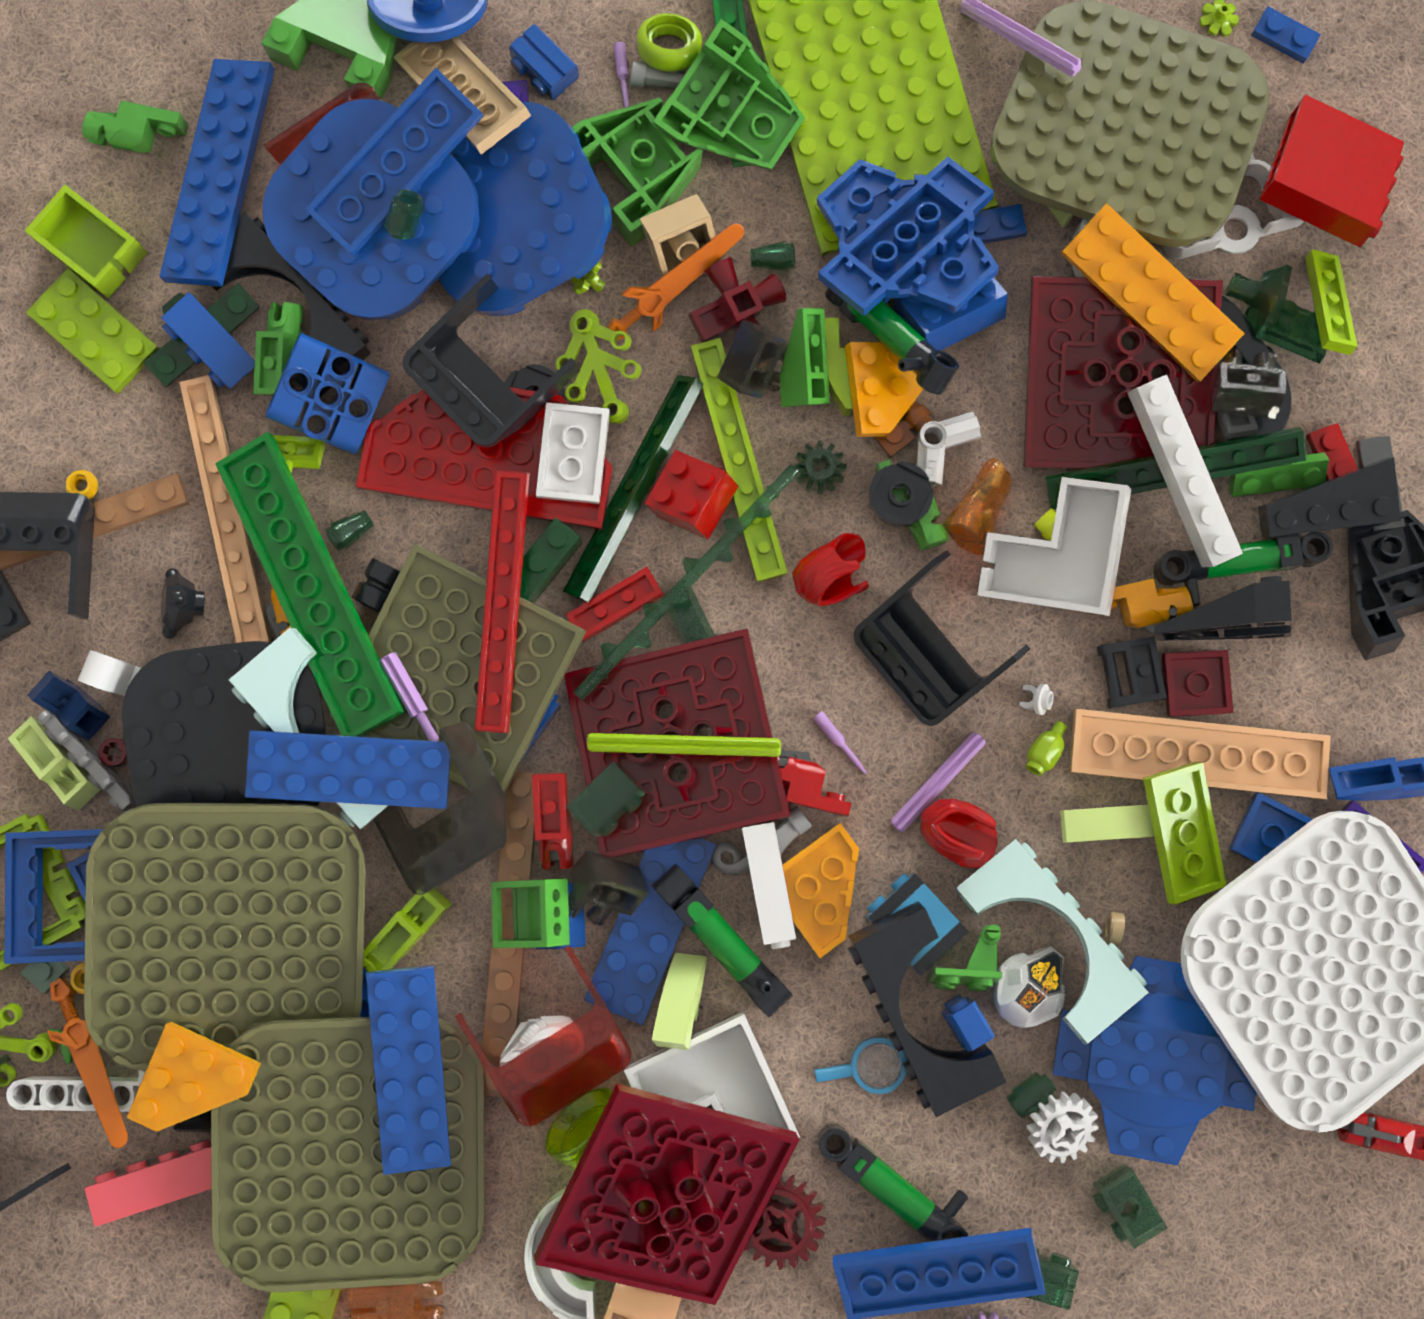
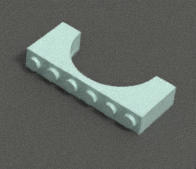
M289 628L229 679L235 686L231 690L242 703L249 702L256 710L253 715L264 728L270 726L275 732L300 733L295 721L293 708L295 688L303 669L317 652L297 629ZM337 803L343 809L340 812L343 819L352 827L357 825L359 829L366 826L388 807V805Z
M1015 839L961 883L955 892L975 916L998 904L1024 901L1036 903L1053 910L1071 925L1079 937L1084 950L1086 975L1083 989L1077 1002L1062 1019L1084 1045L1088 1044L1149 993L1144 988L1147 983L1139 972L1135 969L1130 971L1122 962L1124 956L1113 943L1107 945L1099 936L1102 933L1100 927L1090 917L1085 920L1077 909L1080 908V905L1069 892L1063 894L1055 885L1058 883L1055 875L1047 867L1041 869L1034 861L1037 856L1030 846L1025 842L1020 844Z

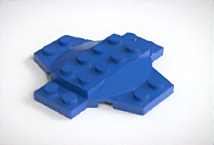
M948 156L927 175L917 174L914 175L912 180L898 179L893 171L861 159L858 160L817 197V206L839 239V254L818 272V280L863 316L881 300L887 303L891 298L913 297L955 314L998 274L999 266L981 239L974 236V216L993 199L994 191Z
M1135 956L1129 970L1135 969L1139 972L1147 983L1144 988L1149 993L1085 1045L1062 1019L1070 1010L1061 1009L1053 1075L1085 1080L1090 1089L1101 1102L1110 1153L1178 1166L1201 1119L1214 1112L1219 1106L1254 1111L1256 1091L1188 989L1181 963Z

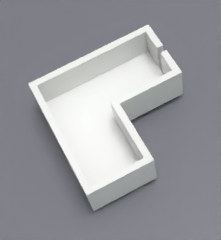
M1062 477L1051 541L988 532L983 561L994 563L995 567L994 570L982 567L977 595L1110 616L1131 488L1121 484Z
M744 1011L692 1035L689 1051L664 1048L626 1066L624 1070L630 1086L633 1088L703 1107L712 1104L714 1110L796 1132L800 1138Z

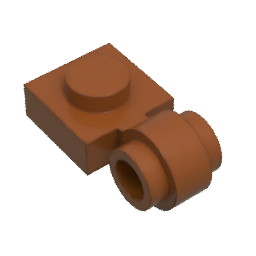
M913 403L904 414L906 417L904 422L900 419L894 429L884 437H873L889 458H892L915 440L914 435L910 432L911 429H916L919 433L924 424L933 421L930 418L931 413L924 404Z

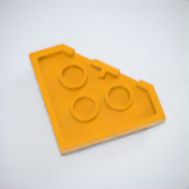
M849 342L845 345L856 437H884L894 429L924 389L917 383V375L913 371L902 372L898 369L900 359L882 342Z
M841 823L834 826L782 865L793 923L819 958L846 940L859 848Z
M169 1022L164 1027L127 1118L157 1132L248 1095L261 1063L174 1022Z

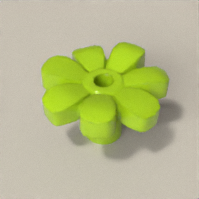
M1215 0L1213 5L1210 3L1204 5L1201 10L1204 16L1199 20L1201 27L1209 26L1207 31L1209 35L1216 36L1219 31L1223 37H1226L1232 32L1231 27L1237 26L1239 16L1233 15L1236 7L1232 3L1227 4L1224 3V0Z
M599 261L580 279H577L575 276L573 277L571 283L574 284L573 291L576 294L585 293L589 287L597 292L604 288L605 282L597 275L602 267Z

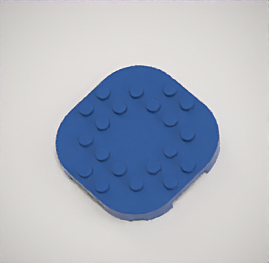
M359 99L343 103L329 111L276 170L265 191L263 221L267 235L276 251L331 303L361 319L371 321L390 320L400 317L417 307L423 301L421 297L461 252L465 254L479 226V197L471 177L458 161L449 154L365 245L352 256L305 208L398 109L396 106L384 101Z
M522 102L531 116L483 154H480L465 137L449 153L466 170L476 187L479 197L480 220L477 233L465 254L461 252L442 273L439 280L446 291L456 301H459L488 273L498 289L475 311L489 316H508L525 310V304L574 276L580 279L586 275L604 254L605 250L603 247L608 232L611 233L612 213L609 200L596 179L579 143L581 140L577 133L559 114L538 103Z

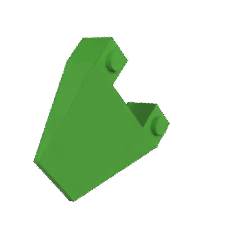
M299 0L274 17L261 44L270 60L295 71H298L312 43L353 60L344 78L350 94L359 99L381 101L392 79L393 57L395 56L397 37L383 30L374 21L369 12L367 0Z

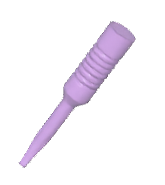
M624 42L614 43L617 78L621 81L623 105L626 108L629 107L626 81L629 77L626 46Z
M823 711L813 718L816 724L835 746L840 747L850 760L866 774L867 771L858 758L845 744L844 736L837 730Z

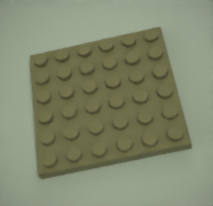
M414 543L368 636L379 659L396 652L428 708L424 713L438 735V741L452 742L449 779L496 804H500L587 630L520 597L509 733L474 731L486 579ZM398 695L397 697L404 713L365 734L368 737L429 741L417 718L409 716Z

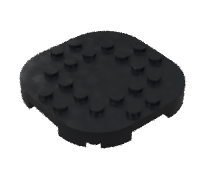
M248 641L172 651L154 658L138 671L126 690L122 705V723L131 788L137 806L155 803L308 804L314 806L320 804L319 801L245 797L249 731L273 730L270 726L264 728L253 715L256 710L249 702L244 704L234 695L231 689L235 686L229 679L272 642ZM309 664L303 669L295 688L293 702L295 721L300 733L327 735L322 704L323 694Z

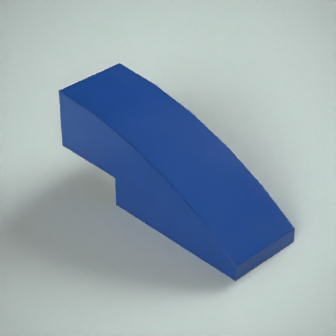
M1393 757L1329 768L1337 800L1374 801L1424 796V757L1396 761V758Z

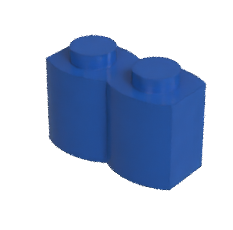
M959 994L944 1003L945 1009L941 1013L961 1048H965L966 1051H973L995 1037L974 999L962 997Z

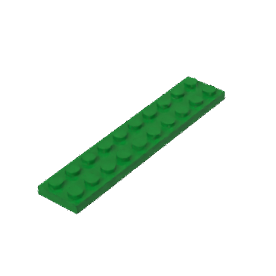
M266 432L215 463L291 628L297 629L317 652L308 664L341 735L361 737L404 713L273 434Z

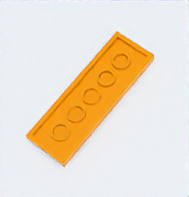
M1107 203L1103 205L1061 252L1074 267L1125 315L1129 316L1141 330L1197 382L1201 381L1245 334Z

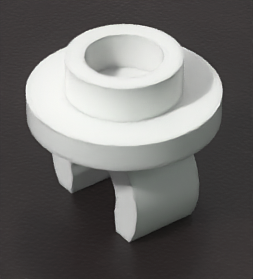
M1041 683L1038 688L1033 685L1023 686L1024 691L1033 693V699L1030 702H1020L1019 705L1026 710H1035L1037 715H1044L1047 710L1051 709L1054 695L1049 690L1047 684Z

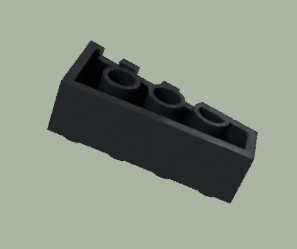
M1394 457L1376 461L1362 468L1258 506L1262 537L1401 521Z

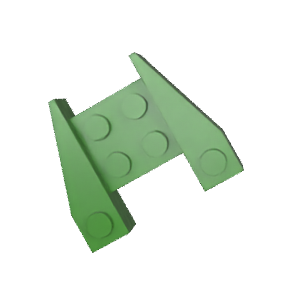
M660 97L582 120L572 127L581 140L579 143L590 166L592 167L601 160H604L631 194L612 208V223L630 247L645 238L640 218L674 204L701 168L702 149L698 148L686 157L673 139L653 124L654 119L662 109Z

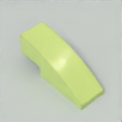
M30 716L8 737V740L41 781L48 783L63 804L79 811L101 789L89 781L87 775L90 773L85 768L75 765L66 756L68 750L63 745L51 740L45 733L46 728L34 717Z
M1148 805L1060 811L1063 843L1154 837Z
M683 953L674 954L661 995L652 1041L656 1046L689 1051L693 1023L697 1021L707 956Z

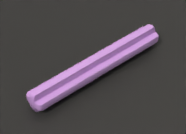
M971 733L891 819V824L898 831L904 832L985 745V740L978 733Z

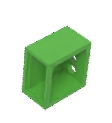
M568 878L491 882L493 948H538L570 945ZM512 888L514 939L502 940L501 889Z

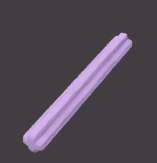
M963 0L961 2V13L1072 77L1081 70V59L981 1Z

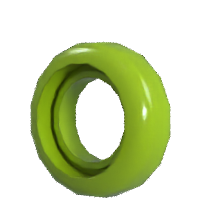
M671 13L657 14L643 21L639 27L636 49L640 58L652 68L665 72L682 71L691 67L702 50V35L696 24L686 17ZM663 35H674L681 38L686 45L679 49H665L655 45L653 39Z

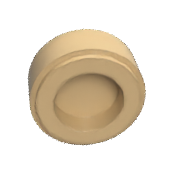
M1111 911L1107 915L1104 927V940L1106 943L1120 945L1125 929V916L1123 913Z

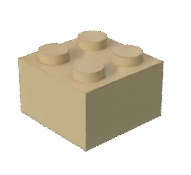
M697 194L640 218L653 263L661 277L716 236L711 216ZM720 257L715 263L721 261L722 258Z

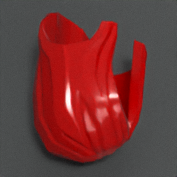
M844 533L829 543L811 551L799 560L792 572L797 594L808 603L827 606L869 588L868 580L856 586L852 585V575L854 571L861 568L860 563L865 559L866 548L862 537L855 533Z
M939 799L921 813L920 833L926 843L941 856L957 865L973 869H980L992 859L998 844V832L995 828L996 821L981 808L958 799Z

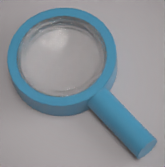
M871 1037L862 1041L855 1048L851 1057V1063L814 1069L816 1082L853 1076L859 1086L870 1093H889L895 1090L905 1077L906 1071L902 1063L906 1061L903 1051L897 1053L890 1039Z

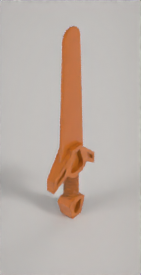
M736 223L730 225L651 286L628 287L621 294L622 296L636 298V308L634 307L631 312L629 311V314L624 315V318L622 317L619 320L612 318L606 328L615 332L624 331L627 333V327L632 326L635 323L634 321L637 322V319L639 320L645 315L652 317V331L654 332L662 325L664 307L744 236L743 226ZM620 336V337L618 338V340L623 339V338H625V337H624V336Z
M59 978L50 983L51 1000L59 1002L67 1024H65L62 1033L47 1030L51 1041L68 1046L110 1144L114 1148H122L128 1141V1133L99 1047L93 1041L86 1021L80 1019L72 1000L76 991L66 979Z

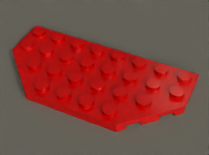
M509 387L524 403L536 393V391ZM424 390L417 394H412L396 405L390 413L380 420L376 419L368 426L356 483L358 489L492 511L495 471L525 472L530 474L526 517L553 521L556 517L564 524L593 529L603 528L613 474V467L606 457L604 460L600 504L536 497L546 405L521 429L496 445L487 448L477 445ZM555 395L548 402L567 404L561 395Z

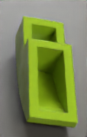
M825 318L829 393L843 416H850L852 412V399L845 348H840L839 318Z
M431 883L422 886L402 910L398 911L363 950V967L368 972L392 969L453 904Z

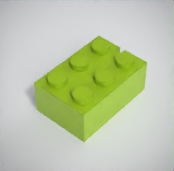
M65 184L24 230L41 247L108 299L126 279L123 272L126 270L131 273L148 253L135 238Z

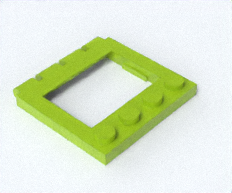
M24 814L1 826L0 848L6 843V833L50 831L43 815L39 814L30 818L28 814ZM55 847L43 848V888L60 921L44 929L42 928V945H52L84 928L82 921L85 920V901L82 896L70 899L69 896L78 892L79 889L68 867L57 872L56 867L66 861L61 851L55 850ZM4 950L0 952V972L14 965L4 964Z

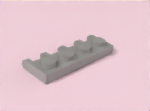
M43 711L37 716V720L47 727L45 730L46 735L55 743L64 745L68 750L66 756L75 765L85 768L90 773L87 775V778L94 786L108 792L111 796L108 800L117 810L126 812L138 807L133 797L132 789L110 766L100 760L98 753L82 736L66 728L60 719L50 711Z

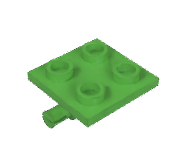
M993 924L987 925L981 930L966 969L935 968L927 976V983L935 984V988L940 990H954L956 985L968 986V991L986 992L987 988L993 987L994 984L1002 979V972L997 971V942L1001 935L1000 927Z

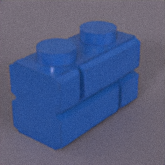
M536 24L529 27L523 33V36H519L509 47L512 67L520 75L526 73L532 79L531 84L541 96L547 94L552 100H555L579 77L577 65Z

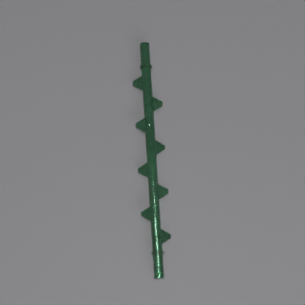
M790 464L770 486L767 485L765 487L766 490L739 518H727L724 521L726 532L700 559L685 557L682 560L686 574L658 603L644 604L645 617L618 645L603 643L600 646L604 660L598 666L595 665V670L574 690L573 693L583 701L604 678L608 677L607 674L634 646L650 648L652 644L648 631L675 603H688L690 601L688 589L715 561L730 563L733 560L730 545L756 518H769L771 516L769 504L775 498L778 499L783 489L799 474V471Z

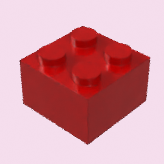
M675 450L644 504L660 519L709 540L739 486L725 470Z

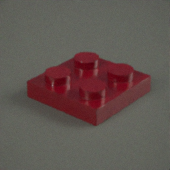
M1228 650L1162 654L1164 686L1167 699H1165L1167 717L1234 713Z

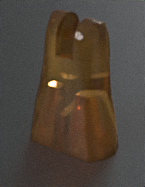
M991 458L985 462L970 489L942 524L956 544L972 554L984 555L987 533H994L998 514L1013 484V478L999 459Z
M435 1280L421 1284L348 1288V1307L352 1309L349 1313V1319H443V1305L421 1306V1298H431L443 1294L442 1282Z

